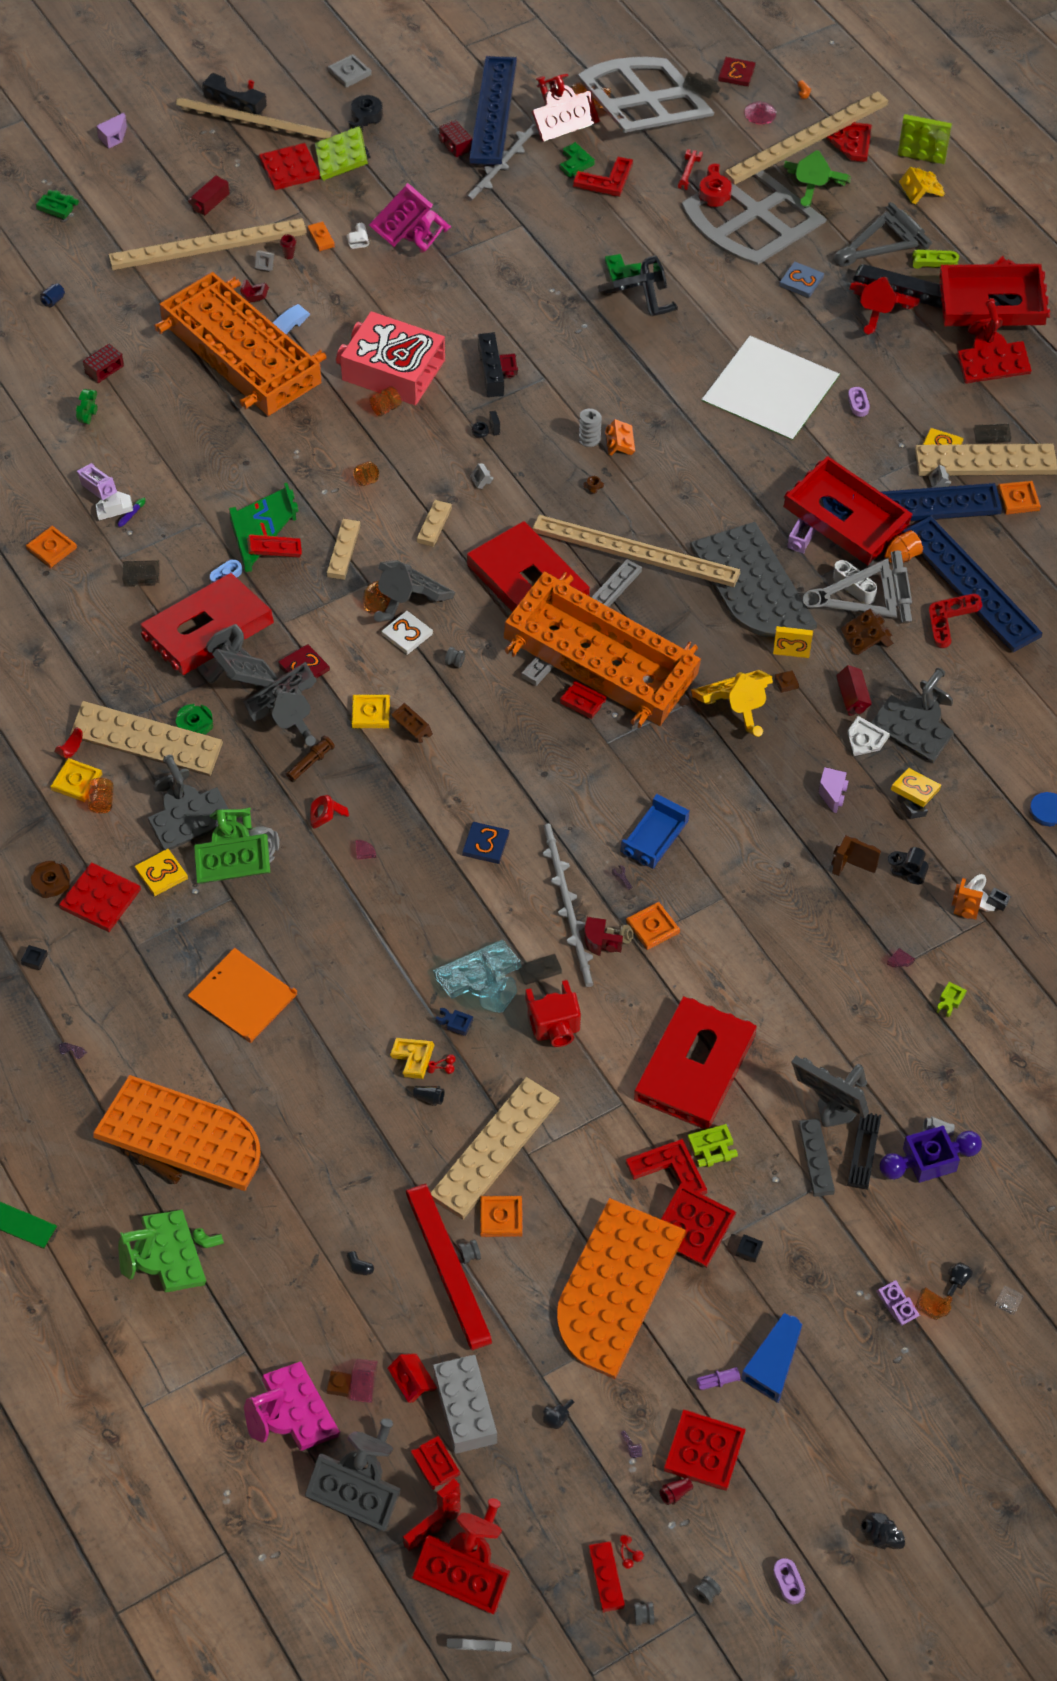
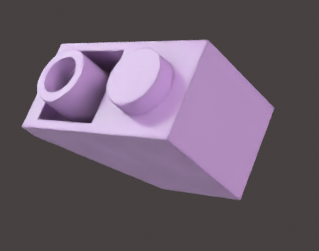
M122 113L97 125L98 138L108 149L123 141L127 128L125 114Z
M824 767L819 794L832 812L837 813L838 806L842 807L845 797L842 795V792L847 791L849 783L846 780L847 773Z

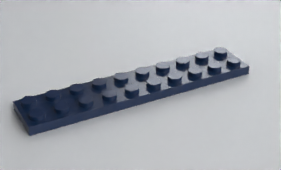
M486 56L470 163L502 164L517 57Z
M995 483L880 491L911 512L912 517L910 521L924 520L930 516L934 519L997 515L1002 512ZM824 496L821 499L823 508L842 521H845L853 513L845 506L834 503L833 498L829 496Z
M932 516L903 530V533L912 530L918 535L923 546V552L920 555L959 596L977 594L981 597L982 608L975 613L1012 652L1042 637V631Z

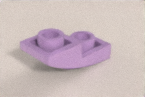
M896 1280L876 1291L889 1312L901 1326L920 1316L910 1297L906 1298Z

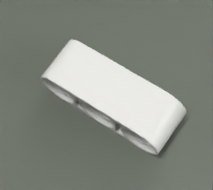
M839 560L835 563L833 580L839 582L860 571L849 562ZM866 578L845 588V590L863 604H872L875 601L877 585L871 579Z

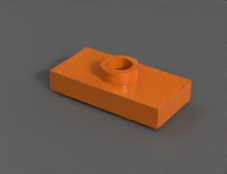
M323 221L308 225V231L319 251L335 247V243Z

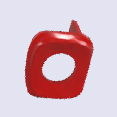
M329 795L316 798L310 808L311 827L315 829L332 820L334 811L348 817V808L335 802ZM324 805L323 813L318 817L317 809Z

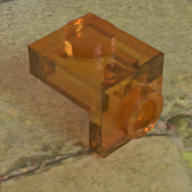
M925 1287L920 1291L915 1308L932 1319L937 1320L949 1314L952 1297L946 1296L942 1298Z

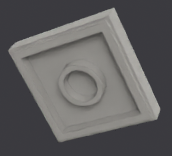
M354 54L328 66V72L346 88L372 75L371 70Z

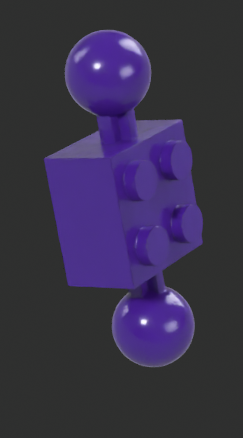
M944 1125L905 1137L903 1150L906 1156L901 1157L895 1153L885 1155L880 1161V1171L887 1179L896 1180L903 1176L906 1169L912 1168L918 1183L957 1172L960 1161L957 1154L960 1153L966 1157L977 1155L982 1148V1140L976 1132L964 1131L958 1135L955 1142H951Z

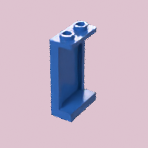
M656 794L651 808L627 840H622L620 852L626 857L633 858L642 865L654 869L688 823L690 810Z

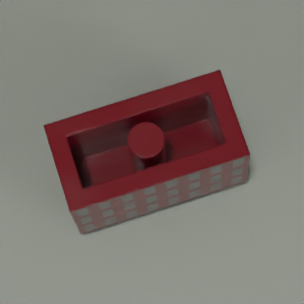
M456 120L439 127L438 137L440 142L444 143L448 151L452 152L455 157L471 152L472 137Z
M108 344L83 361L85 374L95 382L100 383L124 367L123 355Z

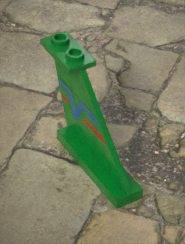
M284 483L283 489L238 511L236 507L229 508L230 521L245 572L252 571L253 564L261 556L249 554L247 537L249 535L276 537L291 517L293 521L296 520V513L299 512L297 502H293L295 499L293 489H289L288 483Z

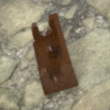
M405 702L391 714L395 721L402 725L420 743L423 742L422 737L424 735L428 737L433 735L429 724Z

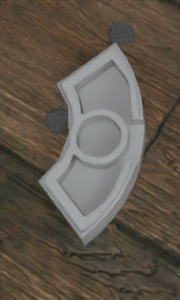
M447 1639V1647L452 1649L510 1652L512 1645L511 1642Z

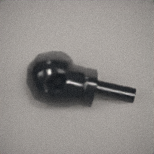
M959 1262L955 1266H950L948 1274L951 1276L949 1282L953 1285L947 1296L952 1297L957 1287L962 1289L972 1277L973 1271L968 1265Z
M570 1399L564 1406L558 1404L554 1408L546 1406L543 1410V1422L553 1429H559L569 1416L568 1409L574 1404V1401Z

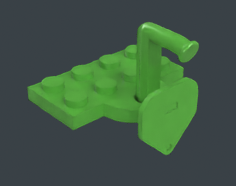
M818 150L799 161V163L785 161L784 164L787 172L796 175L799 181L808 183L805 197H802L800 200L801 205L805 208H809L811 205L815 185L822 186L830 182V179L835 180L836 184L845 185L850 183L851 180L849 174L831 171L826 160Z
M250 807L217 810L210 814V818L217 820L218 826L212 834V842L194 845L197 883L203 884L270 873L267 834L249 836L248 833L252 828ZM242 817L243 824L237 822L236 818Z
M183 1210L143 1216L141 1222L144 1229L120 1233L121 1237L118 1243L120 1271L128 1279H133L135 1271L139 1269L148 1274H159L165 1293L205 1285L206 1278ZM137 1240L133 1250H131L129 1242Z

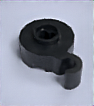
M372 95L356 97L351 103V115L354 118V122L349 121V130L360 126L363 132V126H368V123H379L383 117L381 100Z

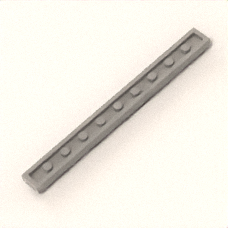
M627 559L591 598L610 607L642 572V567ZM536 657L522 672V678L537 686L554 666Z

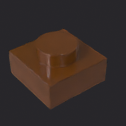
M793 670L775 674V681L781 693L799 688V683Z
M331 1370L327 1394L348 1397L353 1378L352 1374Z

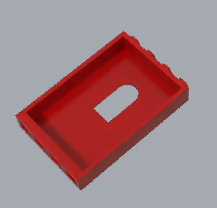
M1042 264L941 265L939 280L944 326H970L974 321L991 318L988 307L985 305V302L989 299L988 295L1016 294L1022 298V303L1019 305L996 306L998 316L1003 319L1001 326L1046 325L1047 318H1050V308H1047L1049 299L1048 295H1045L1047 283H1044L1045 271H1042Z
M829 456L823 461L820 460L813 470H809L802 481L799 480L794 488L788 490L784 495L783 507L866 565H869L889 545L893 538L898 536L909 525L912 517L911 512ZM824 496H829L853 513L845 521H842L823 508L819 500Z
M525 521L467 553L468 567L512 612L533 587L520 574V572L532 565L541 574L545 571L557 579H560L563 573L567 572L566 579L570 575L573 577V581L569 585L588 596L590 595V587Z
M229 573L141 623V636L146 642L148 641L155 651L161 653L165 661L168 660L175 671L178 670L182 675H185L214 658L213 653L206 649V645L215 633L237 624L242 630L245 640L273 624L274 620L272 610L237 577ZM203 612L213 619V621L190 634L183 635L177 631L180 625Z
M683 996L635 1089L634 1101L704 1130L710 1129L756 1036L757 1025L748 1020L739 1019L731 1013L719 1011L713 1006L699 1003L693 998ZM702 1030H710L715 1033L717 1039L705 1064L703 1065L686 1058L697 1034Z

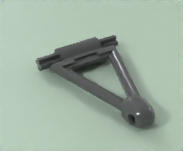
M890 202L886 206L887 211L849 246L835 253L834 262L840 266H848L854 263L856 259L918 247V242L928 249L932 242L924 234L923 228L905 210H900L894 203ZM884 223L904 241L856 251Z

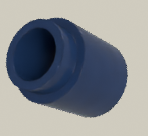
M58 283L52 284L40 294L41 303L48 307L54 306L64 297L65 290Z

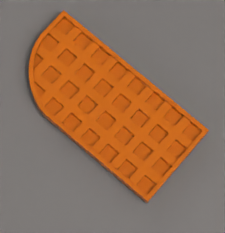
M129 1075L93 1132V1138L243 1191L247 1189L260 1164L258 1136L250 1123L241 1115L224 1107Z
M609 1198L558 1302L557 1320L561 1338L569 1352L581 1364L616 1379L686 1234L685 1229Z

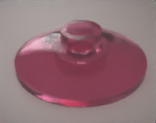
M753 102L745 108V117L755 124H768L775 119L776 109L766 102Z

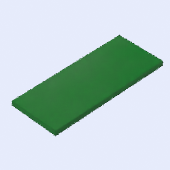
M0 1202V1231L44 1249L56 1230L57 1225Z

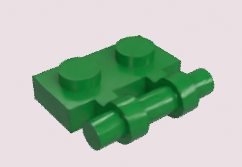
M48 190L47 195L44 194L38 201L36 208L42 212L66 219L73 210V205L77 206L79 200L75 199L72 195L61 194L57 190Z

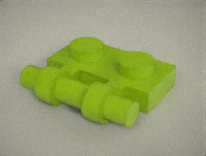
M727 1124L688 1135L687 1139L694 1156L702 1154L704 1157L697 1160L699 1168L704 1166L708 1168L714 1166V1163L731 1161V1158L738 1157L736 1149L728 1150V1146L733 1145V1139ZM720 1149L721 1153L711 1156L710 1151Z

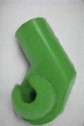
M201 1228L193 1231V1240L204 1248L224 1244L222 1234L210 1237Z

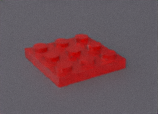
M305 143L259 154L260 161L274 190L321 179L320 172Z
M91 862L59 906L61 910L110 932L141 891V886Z
M680 1184L661 1220L686 1230L677 1253L707 1268L736 1216V1211Z
M683 1409L664 1471L684 1478L688 1477L690 1480L727 1491L746 1429Z

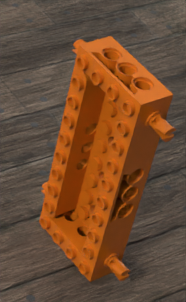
M211 272L161 302L162 321L154 325L155 330L159 331V334H162L167 329L171 330L246 397L239 400L240 405L244 406L245 410L255 404L267 416H270L321 384L320 362L326 360V354L319 350L312 356L309 355L234 290L241 285L239 279L236 280V276L225 283L214 272Z
M544 571L505 622L504 639L511 642L506 647L505 652L509 654L512 651V657H515L519 649L522 648L634 711L637 714L631 720V723L634 726L638 722L637 728H641L646 719L661 726L698 675L701 658L694 655L698 650L697 645L695 644L690 649L691 642H688L683 649L569 585L573 581V577L570 575L566 579L567 572H564L562 577L557 579ZM554 625L559 629L553 631L549 627ZM588 643L590 647L583 648L581 644ZM612 661H620L621 665L615 666L612 664ZM650 676L653 682L645 683L643 677Z

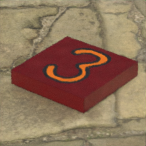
M725 57L718 81L749 87L756 62Z
M309 644L278 661L279 666L286 674L304 662L307 663L316 679L330 671V666Z

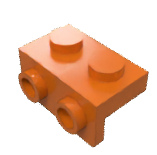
M614 419L605 429L608 455L612 456L617 450L632 455L635 452L632 425Z
M962 878L961 885H956L951 905L955 906L953 914L976 920L983 892L964 888L966 879Z

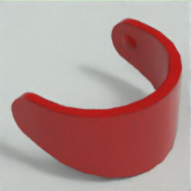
M76 727L64 745H58L54 752L66 759L72 757L81 745L83 738L82 730Z

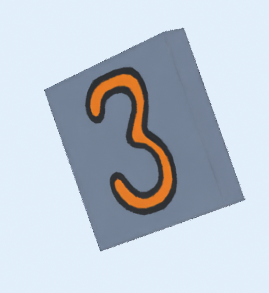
M794 261L780 281L779 286L810 298L824 278V273Z

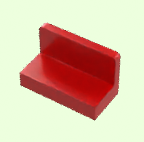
M400 1354L388 1367L389 1372L408 1403L415 1402L424 1391H434L437 1388L417 1354Z

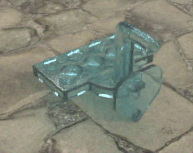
M500 940L437 968L433 972L435 978L451 999L470 991L472 994L479 996L482 1008L502 1013L517 992L515 980L512 977H506V974L522 966L521 961L506 942Z

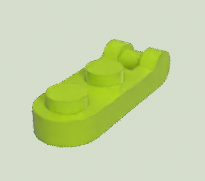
M915 250L912 253L914 259L913 267L916 269L922 266L941 267V265H958L959 255L954 251Z

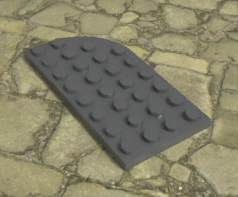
M756 522L691 542L690 547L697 558L740 569V576L735 587L713 581L711 583L730 616L741 627L754 634L775 638L776 626L805 630L817 628L816 621L808 608L803 604L802 598Z

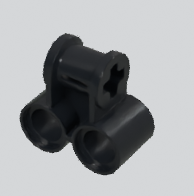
M912 847L908 853L892 852L888 856L891 873L897 877H907L908 881L912 884H923L929 868L928 863L924 861L925 851L918 847Z

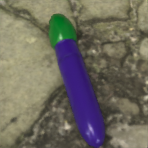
M146 498L139 499L133 506V511L126 513L119 520V527L124 526L144 506Z

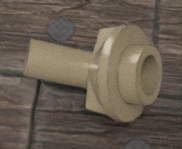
M622 925L620 930L607 927L605 933L622 935L623 944H629L634 936L633 930L629 925Z

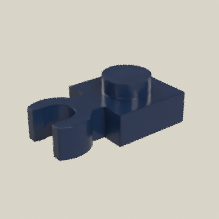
M440 1008V1014L445 1017L440 1018L436 1016V1023L439 1025L447 1024V1030L466 1036L473 1022V1016L454 1010L453 1014H451L447 1009Z

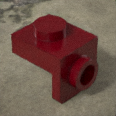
M244 280L240 292L249 303L261 301L266 298L269 286L267 283L251 286L248 280Z
M515 353L499 355L503 376L505 378L515 377L518 374Z

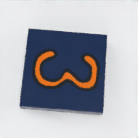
M472 822L462 856L500 864L510 830Z

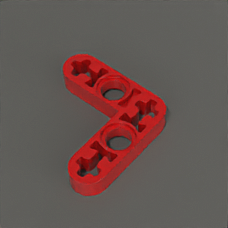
M979 595L960 596L937 601L930 605L929 612L937 647L946 648L952 642L948 618L974 613L982 608V600ZM955 604L960 605V608L956 610L951 609ZM937 609H940V616L936 614ZM939 622L945 623L943 627H936V624ZM944 633L945 640L941 641L940 634Z

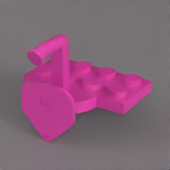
M408 183L369 224L373 230L393 247L402 238H405L408 241L415 242L420 248L419 252L421 253L429 248L442 229L445 233L452 227L438 214L430 210L433 204ZM432 221L440 226L434 233L430 232Z
M302 1362L264 1374L261 1380L268 1392L246 1399L244 1404L249 1436L261 1443L266 1442L269 1430L279 1434L291 1433L299 1450L302 1451L334 1439L340 1434Z

